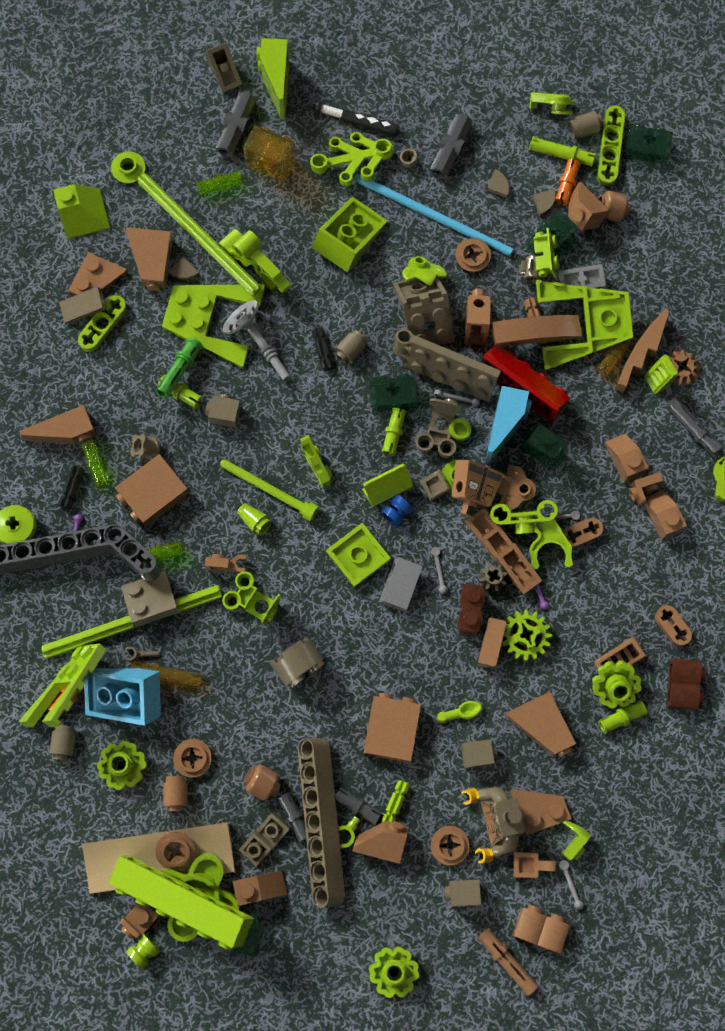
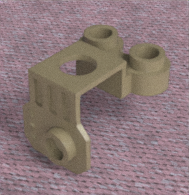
M433 398L430 399L429 403L433 407V413L428 431L418 435L415 446L421 453H428L433 447H437L441 457L451 458L456 452V444L452 439H449L451 433H448V427L454 420L455 414L461 412L462 406L453 399L440 400ZM438 418L447 420L448 427L445 430L436 429L435 421ZM426 441L429 446L423 448L420 443ZM444 447H449L451 451L449 453H445L442 449Z

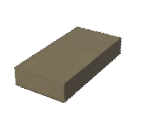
M99 287L59 302L63 320L66 324L73 323L106 309L103 293Z

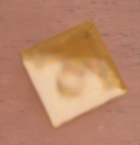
M254 125L243 146L246 167L286 183L296 163L295 142L288 136H280L273 133L267 127Z

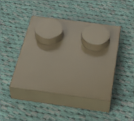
M166 571L161 572L160 576L154 581L140 579L121 586L134 628L178 613Z

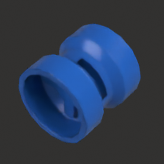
M396 495L392 499V504L389 507H385L381 513L394 526L399 527L403 523V518L410 515L414 509L404 498Z

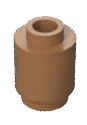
M167 776L166 783H163V806L168 807V811H183V806H188V783L185 782V776Z

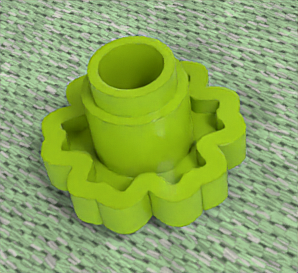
M622 660L616 664L608 661L598 668L599 675L593 677L592 689L594 694L599 696L602 705L613 709L619 704L625 708L635 702V693L641 691V678L635 673L634 667L631 664Z
M121 741L118 746L111 743L102 750L101 756L103 760L97 763V768L99 770V777L107 779L106 784L108 787L123 790L127 785L134 788L143 780L141 771L147 768L146 756L144 753L138 752L137 745ZM125 761V768L120 770L119 763Z
M397 946L393 951L385 947L375 954L376 963L369 966L370 981L377 984L378 993L384 994L387 998L393 997L395 993L400 997H404L414 989L412 981L419 978L418 963L411 960V952ZM392 967H396L399 970L398 975L395 977L389 974V970Z

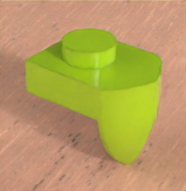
M564 821L563 824L576 837L561 855L567 861H571L573 858L578 860L586 849L583 846L590 839L591 834L577 824Z

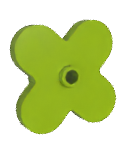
M203 853L197 856L188 873H183L179 870H162L166 874L239 910L235 895L219 887L224 874V865L217 855ZM169 917L168 931L174 939L186 942L198 935L197 929L191 926L190 928L180 926L176 923L177 919Z

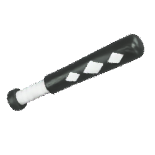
M318 101L316 104L315 113L317 114L326 113L341 118L342 121L391 137H396L399 133V125L346 109H336L335 107L325 105L323 101Z

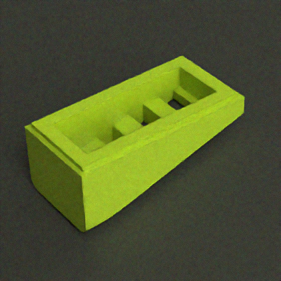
M664 355L645 374L644 378L653 393L658 394L671 386L678 371L668 355Z

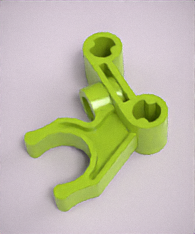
M233 229L218 243L233 259L240 260L245 267L250 264L253 265L259 278L271 291L277 287L281 293H284L291 287V284L282 272L259 250L263 246L262 242L252 231L249 230L242 235L238 230Z
M542 501L538 505L537 511L513 513L510 506L503 503L492 507L490 516L494 523L500 525L515 524L516 534H538V538L533 541L529 549L533 569L539 568L538 551L541 546L547 543L560 545L566 555L565 566L571 567L573 565L572 545L555 520L559 508L554 501ZM546 504H551L554 507V512L550 513V517L544 516L541 511L545 508ZM499 507H502L503 511H507V518L505 520H500V517L496 516V510Z

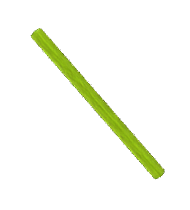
M142 173L137 178L138 184L251 295L254 296L261 290L260 285L146 173Z
M215 585L175 599L178 613L220 599L222 594L219 586ZM126 616L42 646V653L48 659L76 649L79 646L82 647L134 629L130 616Z

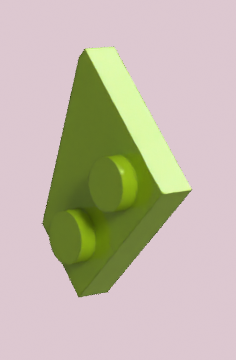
M309 435L301 438V450L323 489L331 486L330 478L333 475L329 467L323 465L319 449L316 445H313Z

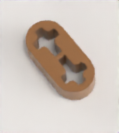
M589 518L567 527L563 532L566 537L568 532L571 535L580 534L575 539V543L569 540L573 549L599 538L603 532V524L597 518ZM590 523L592 526L598 527L595 531L596 534H593L592 531L584 534L583 531L588 529Z
M664 605L656 611L655 620L673 645L682 647L691 641L692 632L676 609L672 606ZM662 611H664L665 613L670 612L672 614L670 620L673 623V625H671L668 620L663 621L661 619V617L663 616ZM674 627H676V629L679 632H685V641H683L682 639L677 640L675 638L677 632L675 631Z

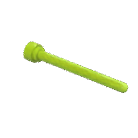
M227 460L220 462V466L223 469L299 510V514L303 515V519L312 522L318 513L320 506L313 502L303 503Z

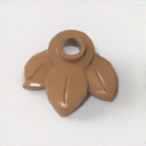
M509 465L507 475H503L497 493L502 495L499 504H507L514 510L521 505L522 501H529L535 496L536 486L534 482L526 477L525 471L519 466ZM524 485L528 486V491L521 493V487Z

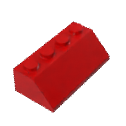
M494 346L484 354L481 363L501 370L497 384L501 387L505 386L529 391L528 399L532 400L530 409L550 424L554 422L568 404L570 397L563 388L554 386L550 383L547 376L532 370L528 362L525 360L520 361L509 348Z

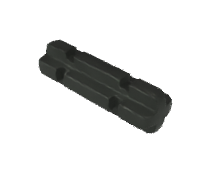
M322 327L312 330V336L321 369L323 371L333 369L332 358H330L324 329Z
M77 465L71 466L70 476L67 477L62 491L63 497L61 496L58 502L59 507L63 509H71L73 504L72 498H75L80 484L79 478H82L84 469Z

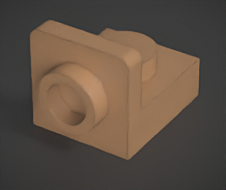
M661 473L634 480L630 485L629 493L631 499L637 501L638 506L646 502L643 491L651 493L659 489L658 486L663 482Z
M137 904L125 918L120 920V923L123 925L121 930L129 938L135 937L139 939L160 915L150 905L146 907Z

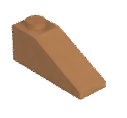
M84 405L19 431L25 441L85 444L97 435Z

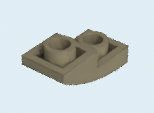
M273 811L239 851L257 867L292 827Z

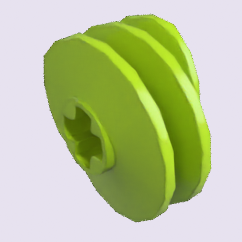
M11 505L0 511V541L2 543L9 544L30 540L34 536L37 522L35 516L27 508L20 505ZM14 522H18L19 526H16V529L13 530L11 525H14Z

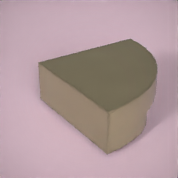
M495 169L487 191L507 198L509 193L508 181L500 171Z
M555 189L533 194V200L539 217L545 215L553 206Z
M184 257L167 271L175 279L190 280L199 276V272Z

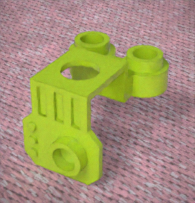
M246 571L240 572L235 578V583L239 590L237 592L229 591L224 594L222 599L224 607L229 611H235L242 607L245 611L260 619L263 625L265 623L268 624V622L273 620L278 611L276 609L280 605L281 595L278 594L274 600L270 599L254 587V578L251 573ZM243 579L250 581L247 586L241 585ZM231 598H235L237 600V603L234 606H230L228 604V601ZM259 600H264L269 605L268 610L263 614L255 610V604Z

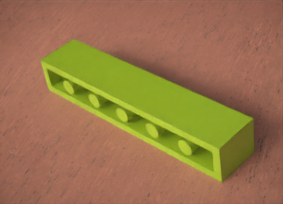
M119 856L108 883L116 887L115 891L117 893L135 897V902L146 907L150 905L156 908L155 912L157 914L177 919L176 923L186 928L191 926L197 929L198 935L207 939L212 937L219 941V946L228 950L243 946L254 919L133 856Z

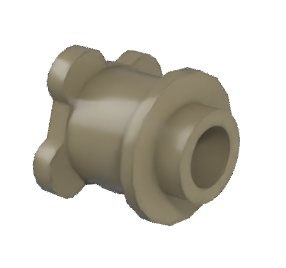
M145 434L132 437L133 444L130 451L132 457L139 455L140 457L145 456L147 459L152 460L159 454L160 444L157 438H148Z

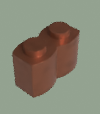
M465 584L460 596L461 612L457 621L458 633L461 635L476 636L482 624L481 608L485 599L484 587L481 585Z
M674 658L670 660L667 707L697 710L699 705L703 704L704 693L700 691V682H704L705 668H702L701 661Z

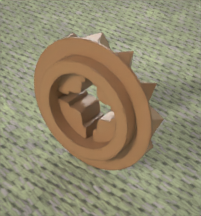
M471 238L464 240L456 249V263L460 265L461 269H465L469 273L480 272L485 267L487 268L490 262V249L485 242L479 239ZM470 250L474 254H478L476 263L472 258H467L469 257Z
M682 350L674 351L668 356L677 371L679 368L677 363L681 365L687 361L685 368L688 371L682 370V372H679L672 383L683 386L691 384L696 380L700 368L699 360H696L693 353H687Z
M197 739L183 741L178 745L173 756L174 766L177 771L183 776L190 778L204 775L210 768L212 760L209 747ZM191 748H193L196 756L203 757V759L195 761L194 769L190 761L182 760L190 756Z
M445 826L435 832L430 847L433 856L440 863L456 865L466 858L469 852V840L460 828ZM448 835H450L453 843L460 844L457 848H453L452 857H450L448 849L439 847V845L447 843Z
M174 831L166 833L158 840L156 858L164 868L175 871L182 870L189 866L194 859L195 847L193 840L186 833ZM180 843V852L182 854L176 853L170 859L171 849L169 847H175Z

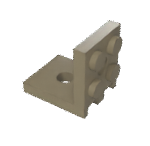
M438 277L435 278L431 286L418 278L411 281L404 280L393 283L394 292L403 308L407 330L411 331L413 335L437 345L455 342L448 294ZM427 321L435 322L433 328L429 330L424 329L423 326Z

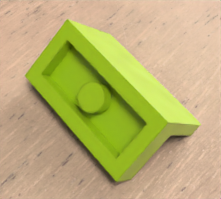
M401 464L365 482L362 490L367 500L374 507L413 487V483L405 464Z

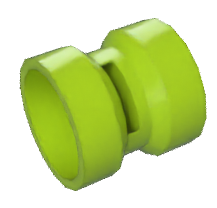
M145 933L139 938L137 946H131L126 951L128 956L141 969H144L149 964V958L156 957L161 952L160 948Z

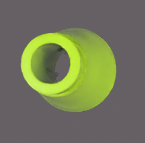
M247 503L241 505L237 511V514L254 534L263 535L271 526L272 522L269 520L268 515Z

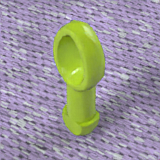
M475 701L464 702L458 709L439 712L437 714V721L444 724L447 721L458 718L473 719L482 711V705Z

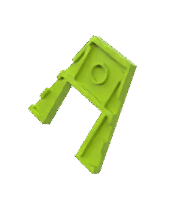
M536 280L538 304L583 299L587 342L542 347L545 370L633 338L629 292Z
M241 284L173 285L162 328L184 340L188 337L195 338L203 344L204 350L244 369L249 346L207 337V332L217 298L242 304L256 300L260 307L266 288L265 284H259L261 290L254 296Z
M100 643L79 646L73 652L72 659L67 665L62 667L56 678L23 715L19 723L25 727H34L61 689H66L42 721L49 727H58L61 723L58 720L63 710L69 711L73 704L72 698L77 691L82 690L85 685L84 679L89 672L92 673L107 649Z

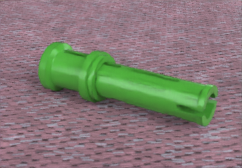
M188 337L185 340V346L175 355V363L155 390L159 397L168 399L186 369L195 364L194 359L198 353H202L204 350V346L200 341L192 337Z

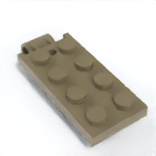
M401 329L396 333L393 352L397 356L407 359L403 364L404 368L412 370L416 374L429 377L435 382L451 386L457 391L468 393L479 400L490 402L501 370L415 336L407 329Z

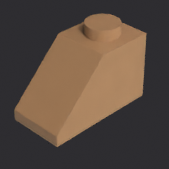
M579 182L569 198L568 217L582 231L599 228L609 210L582 182Z
M626 434L604 442L623 483L646 473L649 467L640 448Z
M663 490L646 497L644 506L661 540L678 534L687 527L677 504Z
M384 821L356 836L353 852L400 864L409 827L396 821Z
M282 870L233 881L238 906L287 895Z

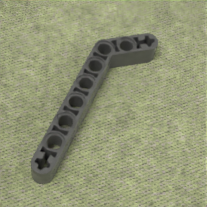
M117 524L0 545V559L6 557L5 560L0 562V574L114 553L145 581L156 580L160 576L161 569L155 557L124 528ZM121 536L119 540L112 541L114 537ZM93 540H98L96 544L89 545ZM75 544L72 549L66 550L69 545ZM52 548L49 553L44 554L47 549ZM137 550L134 555L128 556L130 551ZM29 552L25 558H21L24 553ZM143 561L148 567H150L149 569L147 567H143Z

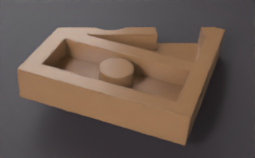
M88 253L68 291L73 295H78L95 287L106 290L112 285V282L121 276H125L127 269Z
M510 790L511 797L518 800L525 836L571 820L563 796Z

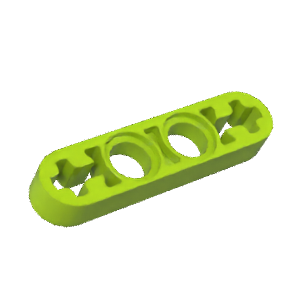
M619 106L609 107L604 117L597 180L603 186L613 185L618 176L625 112ZM613 113L617 114V120L615 125H611ZM614 132L617 134L618 139L611 141L606 137V134ZM612 152L616 158L614 160H607L604 157V153ZM607 167H610L609 179H605L604 175Z

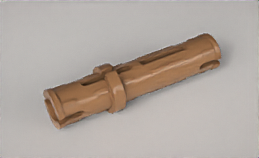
M487 928L478 936L477 939L492 954L491 958L500 963L527 996L538 988L539 985L507 950L508 946L502 944L490 931V928Z

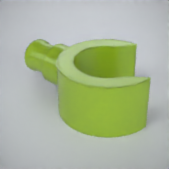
M356 816L346 826L338 827V831L347 830L351 834V840L347 844H340V848H348L353 844L355 839L354 831L360 822V819Z

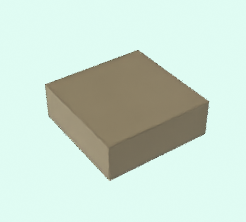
M440 469L420 480L430 501L452 490Z

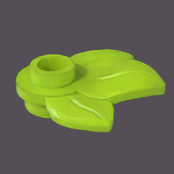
M421 256L411 258L408 261V266L402 273L406 281L418 278L429 286L433 284L436 277L447 278V273L441 266L431 264Z

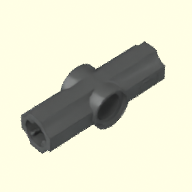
M239 92L232 111L228 112L224 119L223 132L216 146V151L222 156L234 157L241 138L246 136L244 133L246 129H249L250 117L257 103V99L251 93Z
M462 113L456 114L448 132L442 136L438 146V153L430 168V172L434 176L447 179L455 160L459 159V152L463 151L465 139L473 123V120Z

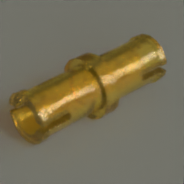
M631 339L627 340L624 345L621 342L606 351L605 358L595 368L597 374L605 368L601 377L607 378L615 365L621 363L622 356L632 345Z

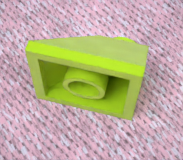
M73 184L53 189L67 239L110 229L100 188Z

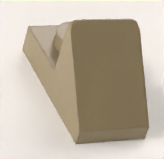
M226 42L206 50L209 67L214 72L221 92L242 85Z

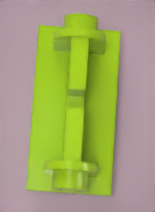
M548 227L546 228L547 234L537 232L533 238L535 254L543 253V256L535 257L536 273L539 274V277H546L548 273H552L554 278H557L556 270L559 269L558 256L554 254V249L557 248L556 235H552Z

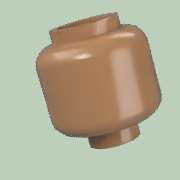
M607 191L598 197V200L609 210L604 218L605 220L619 222L628 216L630 204H628V199L624 194Z
M261 764L255 768L251 767L243 781V784L246 785V792L263 801L267 800L270 796L275 797L281 786L278 783L279 776L277 772Z

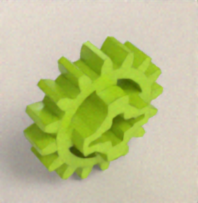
M525 610L523 615L516 611L514 619L510 616L506 619L509 625L506 624V632L503 635L505 641L501 645L502 647H509L508 655L512 652L515 653V660L519 656H523L524 662H527L529 656L536 660V653L543 655L545 651L542 647L548 648L550 646V643L546 641V639L552 637V634L546 633L550 625H543L542 623L545 618L537 619V612L530 616L528 610ZM526 621L532 622V623H534L536 626L533 627V626L527 624ZM516 624L517 632L510 636L511 628ZM523 631H525L526 634H531V636L528 639L529 641H527L526 638L520 637ZM541 635L540 644L536 647L534 640ZM515 645L523 646L526 651L518 649Z

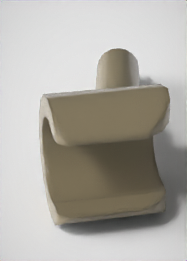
M127 647L125 649L126 651H134L132 658H125L130 662H136L139 658L159 657V651H138L134 647Z

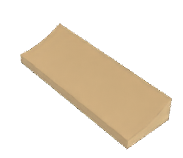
M227 822L82 844L89 894L116 889V887L108 883L119 856H133L161 871L166 869L161 866L156 858V846L158 840L166 833L174 831L186 833L193 840L195 847L193 861L203 853H213L222 860L224 874L234 873L235 866L230 825ZM180 843L175 847H169L171 849L170 859L176 853L182 854L180 852ZM193 861L189 866L179 871L188 873Z

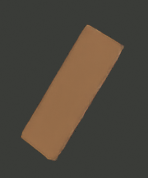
M491 617L488 619L478 660L480 667L496 666L506 621Z

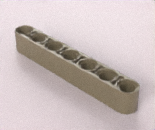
M303 738L298 744V758L312 899L318 908L338 907L344 902L345 890L330 746L324 738Z

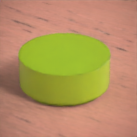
M462 418L453 420L448 427V433H451L450 438L455 442L467 440L472 432L470 423Z

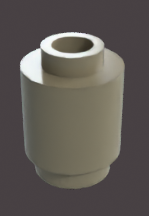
M591 111L575 116L573 120L569 121L573 137L579 136V138L600 132V127H603L601 115Z
M354 330L352 333L349 332L335 348L337 352L336 357L344 364L347 362L352 364L366 348L368 340L357 330Z
M59 725L55 727V731H52L49 755L54 756L53 760L68 761V757H73L76 739L74 727Z

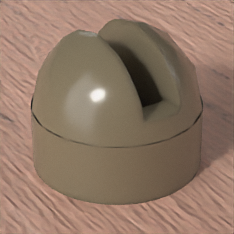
M408 148L401 152L400 160L404 167L413 168L418 163V156L414 149Z

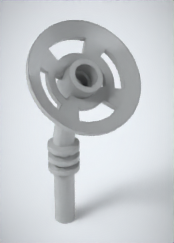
M251 300L244 303L228 317L224 323L223 332L229 335L241 329L247 330L261 348V354L266 361L272 364L283 381H287L291 376L278 359V353L272 345L266 342L253 325L254 321L252 319L258 310V302Z

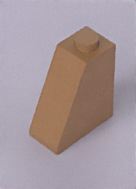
M126 227L128 240L143 286L151 291L166 289L167 271L169 270L173 243L171 232Z
M550 692L505 714L512 724L551 756L558 753L559 757H562L572 752L571 747L576 744Z

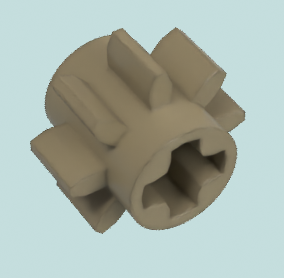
M536 255L527 256L526 261H521L519 274L524 275V280L527 282L536 283V280H541L539 274L536 273Z
M489 563L487 571L484 569L480 570V574L484 578L479 579L478 582L486 585L485 591L493 588L495 593H497L499 585L505 587L506 582L502 578H505L508 573H502L500 570L501 564L497 567H492V564ZM494 573L497 575V580L491 582L489 578Z

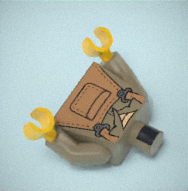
M500 787L479 789V792L475 788L462 791L461 794L467 793L470 797V800L463 802L465 805L477 802L479 799L481 800L492 849L482 848L475 851V854L483 853L484 856L483 860L478 861V863H490L493 861L494 856L497 858L513 852L517 848L519 837L525 833L518 800L514 797H509Z

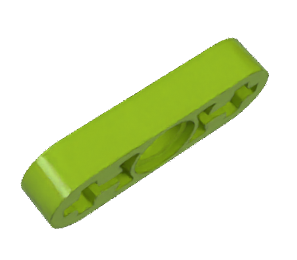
M110 296L105 301L106 309L96 313L79 334L78 343L82 350L86 352L95 351L125 314L127 306L121 296ZM119 302L121 308L119 310L115 308L111 313L113 309L111 304H118ZM100 319H106L109 321V324L106 328L99 329L96 327L97 322ZM92 328H93V329L95 330V332H96L93 337H92L93 331L91 330ZM92 337L94 343L85 345L84 339Z

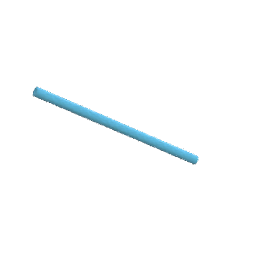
M358 173L354 178V182L470 238L479 239L485 242L487 246L509 257L514 250L373 180L363 181Z

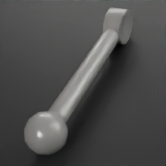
M441 390L434 391V396L471 403L474 407L480 405V400L477 398L470 399L444 393Z
M573 511L571 514L558 515L555 517V520L570 518L577 520L580 517V513Z
M434 547L431 550V555L434 556L440 582L439 592L446 594L448 588L444 584L440 565V549Z
M562 860L559 863V867L566 876L575 900L574 907L577 910H581L584 904L579 900L568 871L569 863L566 860Z

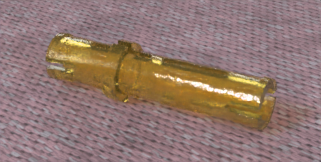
M133 660L131 668L160 671V681L196 689L201 687L203 674L166 668L158 663L153 665Z

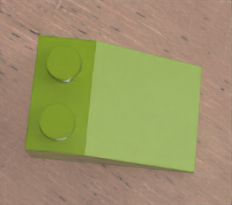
M261 38V47H257L256 50L258 71L262 72V80L280 119L285 120L289 74L288 39Z
M351 197L318 230L311 248L348 272L359 261L388 220L354 197Z

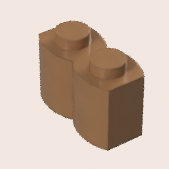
M528 905V908L521 907L512 936L561 954L570 927L569 924L564 923L566 918L553 913L551 917L541 914L542 909L532 905Z

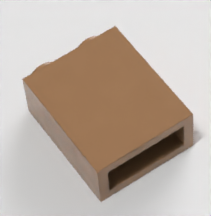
M160 454L115 487L119 493L116 496L123 507L128 505L132 510L130 515L137 524L142 522L145 527L189 495L186 486Z
M379 693V696H374L363 754L411 763L421 704H417L416 699L403 697L402 701L395 700L393 695Z

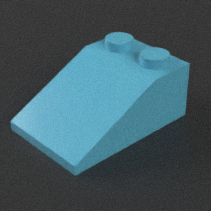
M505 386L501 387L485 460L486 464L492 462L521 426L522 420H527L532 400L528 399L529 391Z
M95 668L84 679L85 715L143 726L161 717L160 671L141 668Z

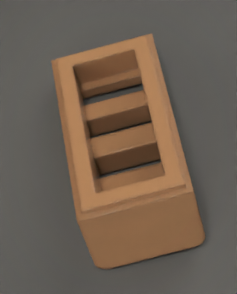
M633 636L595 660L594 663L599 668L604 665V660L613 662L611 659L612 655H615L618 661H624L618 652L620 650L624 651L630 660L628 663L634 665L647 655ZM630 644L638 656L633 658L626 646Z

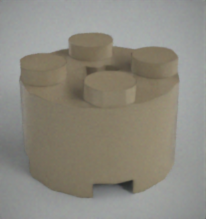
M306 636L302 641L299 640L282 652L281 656L277 658L278 662L276 659H273L269 664L284 685H289L292 689L305 679L303 674L308 672L311 675L324 665L322 661L324 658L309 637Z

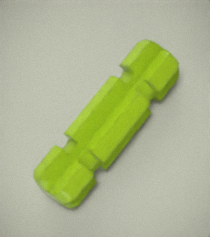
M401 780L397 782L396 791L391 796L386 808L387 813L384 814L381 823L384 821H396L395 816H398L405 799L404 794H407L410 787L408 783Z

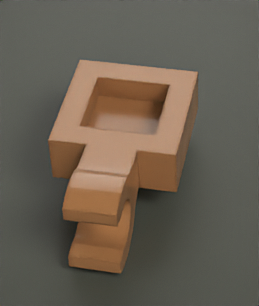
M212 554V557H206L205 568L209 571H234L240 573L246 571V569L239 568L237 563L239 561H247V557L245 555H237L232 560H229L225 555Z
M514 852L513 877L538 878V871H556V861H539V853Z

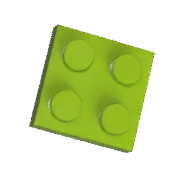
M363 523L326 550L328 556L354 588L391 560V557Z

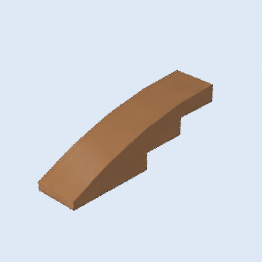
M665 309L650 324L636 343L621 372L615 388L616 391L623 393L627 387L630 374L639 375L645 357H654L669 310Z
M578 315L536 316L491 323L495 346L513 343L523 345L535 342L539 345L582 337Z
M484 507L475 513L474 517L464 521L497 565L501 564L502 571L508 573L507 577L522 594H525L542 581L517 545L511 542L500 525L497 526L492 521L491 516Z

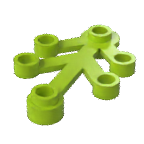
M354 132L350 135L351 145L343 142L339 137H333L329 140L330 150L332 152L343 151L347 154L328 159L324 154H315L310 159L311 169L316 174H323L330 167L350 163L347 169L339 175L340 184L346 187L352 184V176L364 159L372 158L368 165L361 169V179L368 182L374 178V170L381 160H387L392 157L394 147L387 139H379L375 142L364 137L360 132ZM362 145L368 149L360 150L356 147H360Z

